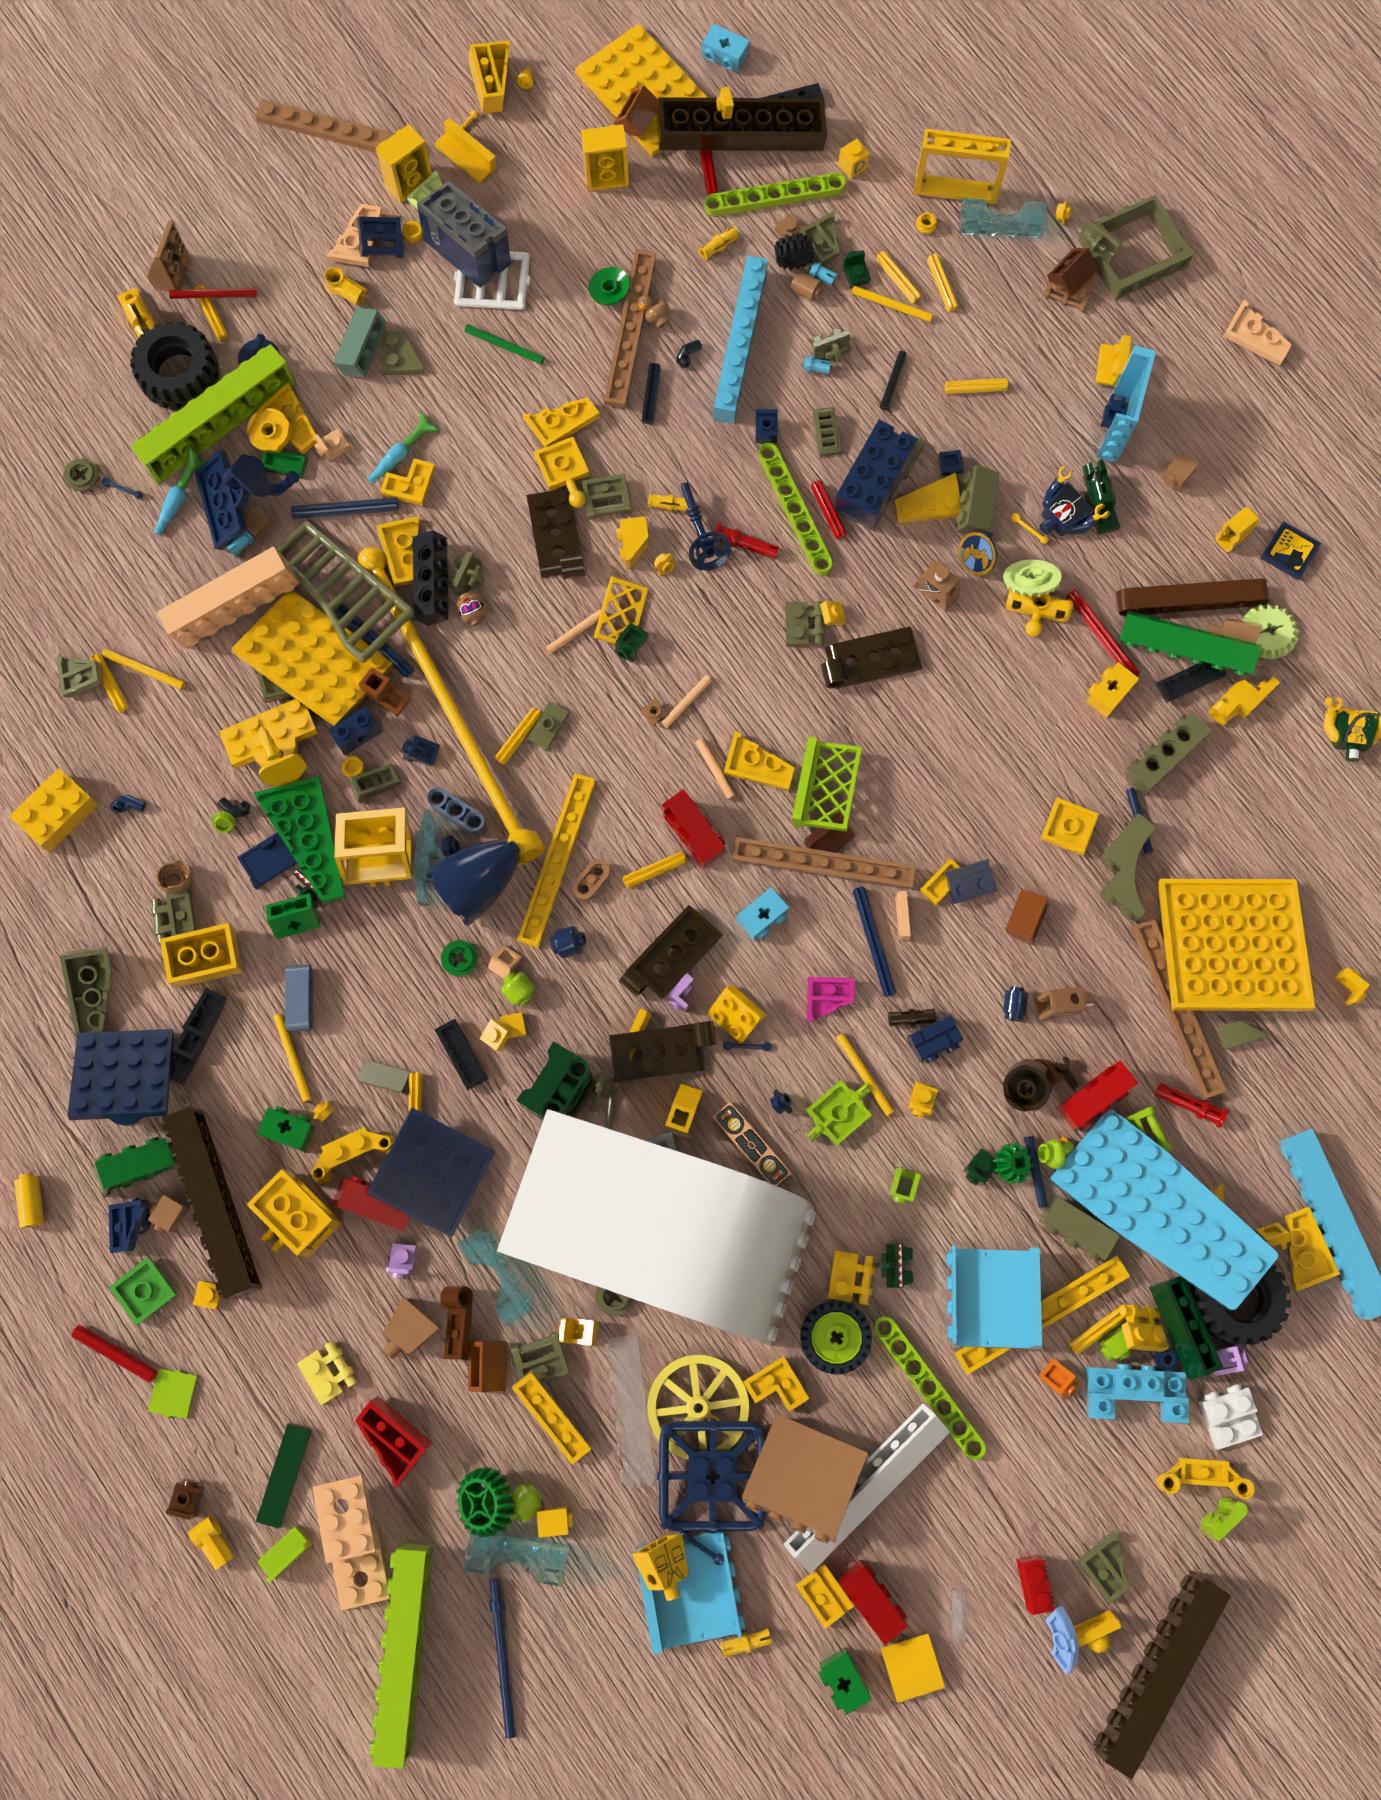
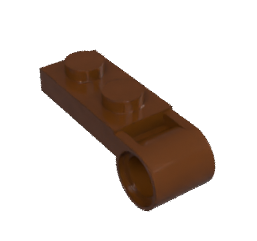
M447 1286L440 1295L442 1305L445 1308H449L444 1359L468 1360L473 1294L467 1286Z

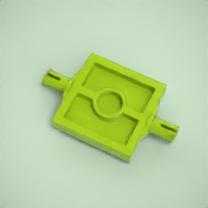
M842 1080L837 1082L805 1110L816 1126L806 1134V1137L809 1138L816 1133L809 1139L813 1142L823 1134L835 1146L840 1144L872 1116L862 1101V1098L872 1091L869 1087L862 1093L868 1087L865 1083L855 1092L849 1089Z

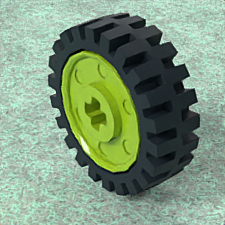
M841 1301L822 1303L809 1312L802 1324L800 1342L803 1353L815 1368L825 1373L845 1374L858 1368L869 1355L872 1345L870 1324L863 1313L851 1304ZM833 1331L842 1335L839 1338L841 1340L839 1344L837 1342L831 1343L830 1341Z

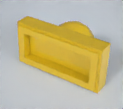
M1111 1610L1074 1626L1078 1646L1081 1647L1087 1644L1088 1648L1096 1653H1104L1108 1650L1111 1644L1109 1633L1122 1628L1119 1620Z

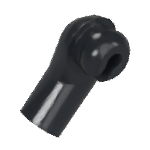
M700 340L686 343L681 347L676 357V362L680 364L681 368L689 366L691 361L688 357L691 353L702 349Z
M223 797L217 803L223 811L231 813L234 818L245 817L251 812V805L248 801H242V803L233 805L228 799Z

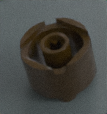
M1024 1059L1015 1063L1009 1069L1003 1082L1006 1101L1016 1110L1024 1112L1042 1108L1047 1103L1053 1088V1077L1048 1068L1042 1063L1031 1059ZM1028 1082L1032 1084L1031 1087H1024Z

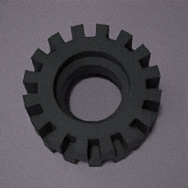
M792 233V236L787 234L785 238H779V241H776L774 245L776 262L780 268L783 266V269L788 267L789 270H793V267L800 269V266L805 267L807 266L806 263L810 264L811 260L814 259L811 237L808 238L806 234L804 236L803 233L798 235Z

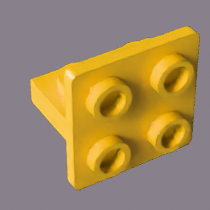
M1122 335L1120 342L1115 345H1100L1096 384L1116 386L1133 348H1130L1131 336Z
M734 985L727 986L707 1012L708 1016L739 1043H743L751 1031L767 1015Z

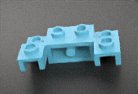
M1117 1364V1368L1086 1367L1087 1417L1115 1419V1399L1160 1402V1421L1189 1423V1398H1186L1185 1372L1156 1371V1366L1141 1365V1370L1132 1369L1131 1364Z

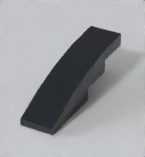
M208 988L204 990L182 1026L183 1032L172 1049L170 1080L181 1085L185 1084L209 1040L227 997Z

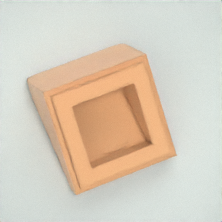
M503 945L491 958L488 968L500 977L505 978L515 970L523 957Z

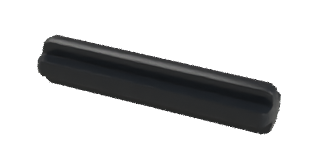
M658 363L649 364L642 413V422L645 424H652L654 421L661 370Z

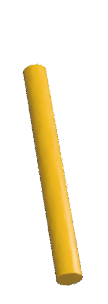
M855 285L852 289L851 294L927 322L932 320V313Z
M106 648L102 652V657L180 690H183L185 687V682Z
M276 1014L273 1017L303 1103L308 1102L312 1098L291 1037L286 1030L283 1014Z
M844 1033L836 1037L837 1041L864 1083L868 1085V1088H871L872 1095L885 1115L888 1116L893 1113L894 1110Z

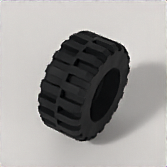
M172 321L165 322V325L161 326L160 324L154 325V329L150 331L147 329L143 333L144 336L137 339L135 342L137 347L132 348L131 356L133 358L130 359V366L133 376L145 396L153 403H158L160 407L168 408L170 406L172 410H179V407H185L190 400L196 399L208 387L217 383L219 363L205 335L201 331H197L196 327L192 325L186 326L183 322L173 324ZM175 355L193 357L188 369L180 375L174 377L158 375L160 366L168 358Z
M1273 1263L1256 1284L1259 1293L1258 1309L1250 1319L1245 1321L1231 1318L1222 1304L1191 1284V1288L1195 1289L1192 1296L1206 1328L1210 1330V1335L1220 1338L1227 1343L1254 1345L1259 1344L1260 1341L1271 1339L1272 1333H1278L1283 1328L1280 1323L1287 1321L1289 1316L1288 1313H1285L1286 1308H1291V1300L1286 1298V1293H1290L1289 1286H1284L1282 1281L1286 1278L1282 1272L1275 1270L1277 1268L1276 1264Z

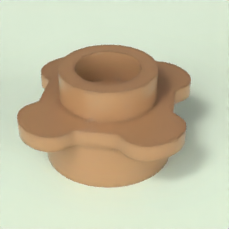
M653 699L651 704L641 709V714L646 716L651 725H656L662 718L668 715L667 710L662 708L660 701L657 699Z

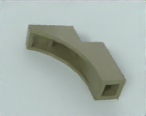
M1140 813L1133 818L1100 857L1106 868L1111 871H1117L1100 892L1104 895L1102 898L1109 905H1116L1121 909L1120 913L1130 921L1133 919L1135 922L1146 912L1141 905L1136 891V863L1145 841L1157 828Z

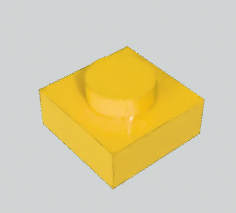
M722 87L720 95L716 99L717 109L721 111L723 120L731 119L734 107L729 87Z
M824 601L820 604L825 625L842 626L847 623L842 602Z
M491 1019L480 1039L495 1051H501L512 1031L496 1019Z
M199 1281L193 1305L218 1310L222 1296H219L215 1284Z

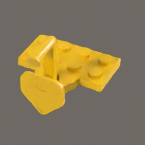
M293 699L219 731L233 768L237 769L256 761L262 767L259 770L260 778L265 785L281 786L299 780L307 766L302 756L297 754L298 742L318 734L308 708L297 699Z

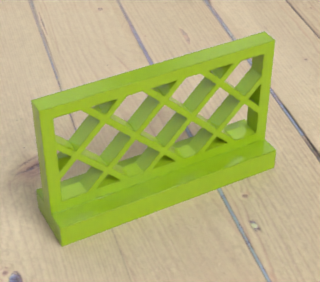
M808 736L792 816L793 827L803 828V826L847 832L862 747L821 742L816 737ZM821 749H829L835 755L825 761L820 755ZM847 752L856 753L855 759L848 764L841 757ZM839 759L844 767L834 773L828 765ZM825 767L831 775L820 781L816 776L817 772ZM847 770L851 774L852 779L843 785L837 776ZM835 779L840 787L830 793L824 785ZM822 788L827 796L817 802L812 796L813 792ZM844 791L848 796V800L839 805L834 796ZM830 799L836 808L826 814L820 805ZM816 808L823 815L818 820L808 819L809 813ZM840 811L844 816L843 824L833 823L829 817Z

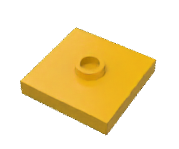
M1057 797L1040 840L1083 856L1099 813Z

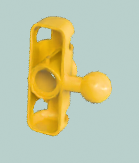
M1010 590L1006 608L1009 611L1031 615L1032 619L1027 622L1025 631L1029 636L1036 637L1043 630L1040 622L1041 618L1068 622L1072 613L1073 602L1070 599L1068 601L1061 600L1060 597L1052 596L1049 593L1048 595L1041 594L1040 597L1036 595L1030 597L1029 595L1021 596L1020 593L1015 594L1013 590ZM1013 600L1022 602L1020 609L1012 607ZM1041 601L1045 606H1038L1035 602ZM1057 610L1065 612L1064 618H1057L1055 616Z

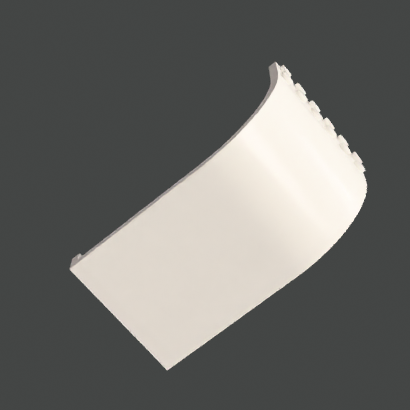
M547 1109L497 1251L771 1346L772 1341L776 1342L780 1330L777 1327L779 1317L783 1318L785 1315L787 1304H784L787 1294L791 1295L794 1287L792 1277L794 1271L798 1272L802 1258L799 1255L801 1249H805L809 1240L807 1230L809 1225L813 1226L816 1212H814L815 1207L806 1199L765 1181Z

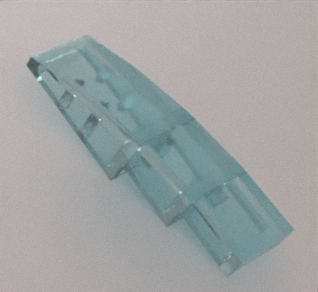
M430 810L424 811L415 852L414 879L416 899L420 907L429 905L425 883L434 882L433 877L429 879L425 872L432 867L431 860L440 858L433 816Z

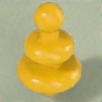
M525 67L517 76V84L522 89H530L534 84L530 67Z

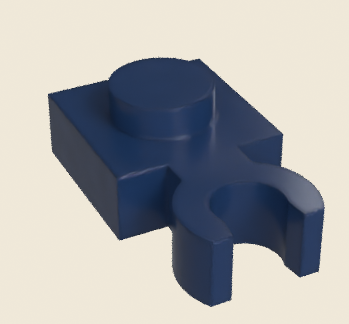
M1115 394L1110 396L1108 404H1106L1103 410L1101 427L1109 429L1116 413L1126 415L1127 410L1123 409L1126 397H1123L1121 402H1116L1114 400Z

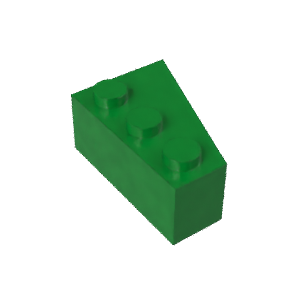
M159 1137L151 1138L145 1141V1145L136 1147V1145L125 1147L122 1149V1153L112 1155V1153L104 1154L98 1157V1161L94 1162L95 1174L103 1197L111 1195L110 1191L122 1186L124 1189L132 1186L131 1183L150 1179L174 1169L175 1166L166 1138L159 1139Z

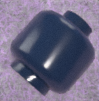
M575 926L557 929L550 939L554 954H558L561 958L580 955L583 951V946L586 945L585 934L579 932Z

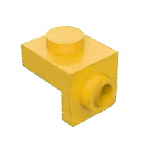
M1346 967L1339 971L1334 978L1352 992L1345 1003L1348 1006L1355 1002L1359 1004L1366 997L1367 993L1365 991L1370 985L1361 978L1362 976L1359 972Z
M562 1318L559 1326V1342L596 1346L599 1321Z

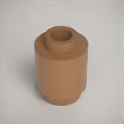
M797 273L791 283V289L794 290V293L812 302L815 299H819L824 290L822 281L805 273Z

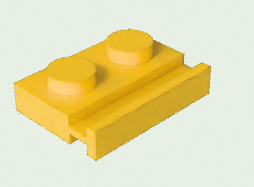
M825 1563L795 1584L825 1629L854 1607Z

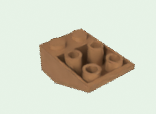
M169 220L147 276L153 288L167 292L169 290H179L180 286L184 284L185 271L191 264V256L172 220Z

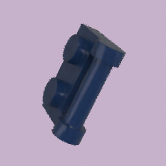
M358 216L357 228L361 257L389 255L403 258L404 248L400 218ZM368 241L394 242L395 247L368 246Z

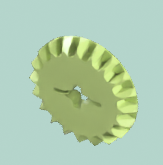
M1032 559L1011 564L1004 571L1003 579L1007 589L1013 590L1015 594L1020 593L1021 596L1029 595L1031 597L1036 595L1040 597L1041 594L1048 595L1049 592H1055V589L1060 586L1062 575L1055 565L1046 561Z
M1269 603L1258 605L1252 608L1242 620L1263 625L1261 634L1256 641V644L1261 645L1259 657L1277 659L1287 655L1295 647L1299 630L1297 629V622L1293 619V614L1286 612V608L1282 609L1278 605L1273 606ZM1268 626L1270 627V629H1277L1276 631H1274L1273 635H1271L1270 632H1264L1268 628Z

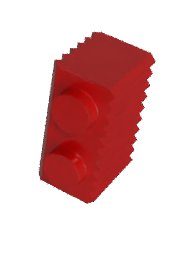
M1038 1555L1016 1559L1027 1611L1031 1615L1054 1611L1056 1607L1053 1606L1055 1602L1052 1599L1054 1597L1051 1596L1050 1581L1047 1580L1049 1576L1047 1575V1566L1044 1564L1046 1561Z

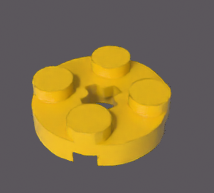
M266 408L265 411L256 412L250 418L247 425L250 442L258 450L265 453L273 452L276 454L281 452L291 437V423L282 412L274 408ZM271 426H274V427H273V430H274L273 433L270 434V435H267V433L265 432V429H266V428H269V429H270Z

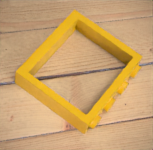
M925 129L913 194L996 204L1009 160L1011 139ZM928 137L934 138V142L928 141ZM999 146H1003L1004 151L999 150ZM928 154L1000 162L994 183L924 174Z

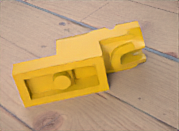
M136 287L117 296L138 338H142L144 336L143 333L147 329L149 331L154 329L156 324Z
M1274 676L1268 682L1263 680L1256 688L1246 680L1237 682L1208 710V714L1215 722L1221 725H1225L1238 714L1244 719L1280 682Z

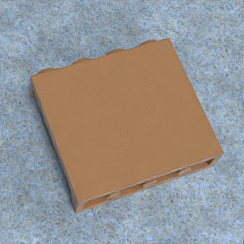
M776 1414L743 1492V1503H746L745 1507L753 1512L759 1513L761 1510L768 1513V1517L778 1523H782L783 1520L791 1523V1528L798 1532L805 1533V1531H809L815 1534V1539L828 1544L829 1541L835 1543L836 1535L858 1479L867 1463L868 1453Z

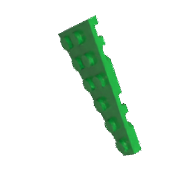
M317 776L254 792L255 798L322 903L327 904L346 899L343 882L334 857L335 844L320 777Z

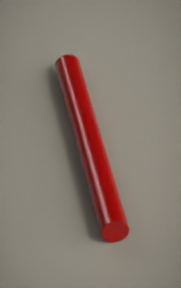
M256 288L169 290L170 299L257 297Z

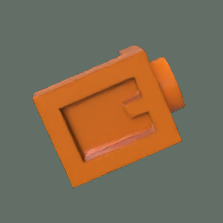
M1054 1358L1038 1375L1039 1379L1054 1390L1064 1401L1067 1397L1071 1398L1074 1396L1079 1388L1077 1377Z

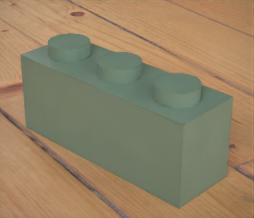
M356 308L333 362L343 375L365 378L387 325L386 320L378 310Z

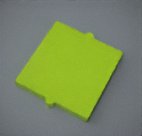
M159 1368L148 1412L163 1414L166 1418L174 1416L188 1419L198 1376L181 1373V1370L170 1371Z

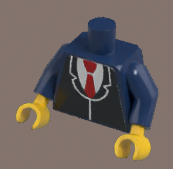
M1062 466L1059 469V478H1055L1049 486L1042 503L1044 508L1042 517L1045 521L1039 527L1046 535L1053 530L1060 536L1084 534L1099 522L1098 519H1106L1110 514L1109 511H1106L1103 515H1100V510L1105 507L1104 504L1097 505L1094 510L1069 482L1064 484V480L1070 479L1073 475V471H1071L1067 477L1063 476L1062 472L1066 466Z

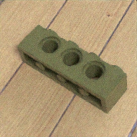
M1194 712L1188 717L1182 715L1174 723L1176 728L1172 732L1169 729L1159 737L1161 742L1157 746L1152 744L1143 753L1145 757L1141 761L1136 759L1128 767L1130 772L1126 775V778L1144 796L1212 731ZM1178 734H1183L1187 741H1182ZM1163 748L1168 749L1171 752V756L1165 755ZM1147 763H1152L1156 767V771L1150 770Z

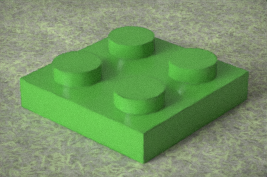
M151 1257L144 1259L109 1286L136 1326L142 1324L178 1295Z

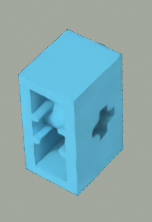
M716 24L712 25L702 42L703 57L737 73L749 55L750 40Z
M771 887L736 916V922L753 941L758 937L761 940L770 933L771 930L769 928L775 923L779 925L788 917L789 907ZM760 912L762 914L768 913L767 920L766 918L760 920Z

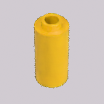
M34 1173L21 1174L19 1179L14 1181L19 1227L31 1228L44 1225L39 1177H34Z

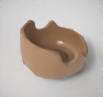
M179 860L173 863H166L159 868L156 874L157 884L161 890L168 894L184 892L192 883L190 866L183 864Z

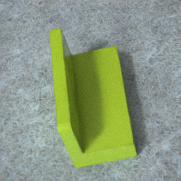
M297 1525L257 1561L269 1577L266 1579L268 1583L275 1580L312 1545L311 1541Z

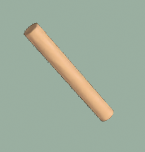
M599 609L546 647L550 654L554 653L599 620L601 610Z
M705 675L667 715L661 724L668 728L712 682L711 678Z
M699 739L695 742L726 798L728 800L735 797L732 788L704 739Z

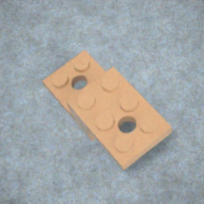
M363 1475L313 1486L326 1564L331 1562L333 1564L340 1609L346 1610L390 1599L391 1595H387L388 1577L378 1522L372 1523ZM339 1499H345L348 1502L349 1509L346 1513H340L336 1509V1503ZM363 1571L367 1574L368 1582L366 1585L356 1583L355 1576L357 1572Z

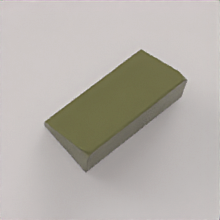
M366 1060L357 1081L404 1094L411 1072Z

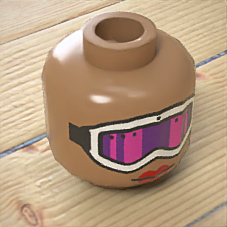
M470 591L459 596L456 609L463 623H471L472 626L484 622L483 618L488 614V609L482 595Z

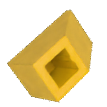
M646 516L620 520V528H616L618 542L622 541L623 548L619 549L621 562L625 561L626 569H631L649 546Z
M680 1084L665 1128L688 1136L703 1091Z

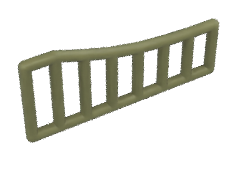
M305 521L277 550L283 555L307 531L315 537L291 561L287 558L285 559L292 567L298 581L316 599L328 616L344 648L360 662L365 663L414 615L415 610L312 523ZM321 544L326 546L329 551L305 574L297 568ZM335 556L339 557L344 563L317 588L311 580ZM352 568L359 575L329 603L323 595ZM365 580L370 583L373 588L339 620L335 610ZM380 593L388 598L349 638L344 628ZM395 605L400 608L403 613L364 652L355 646Z

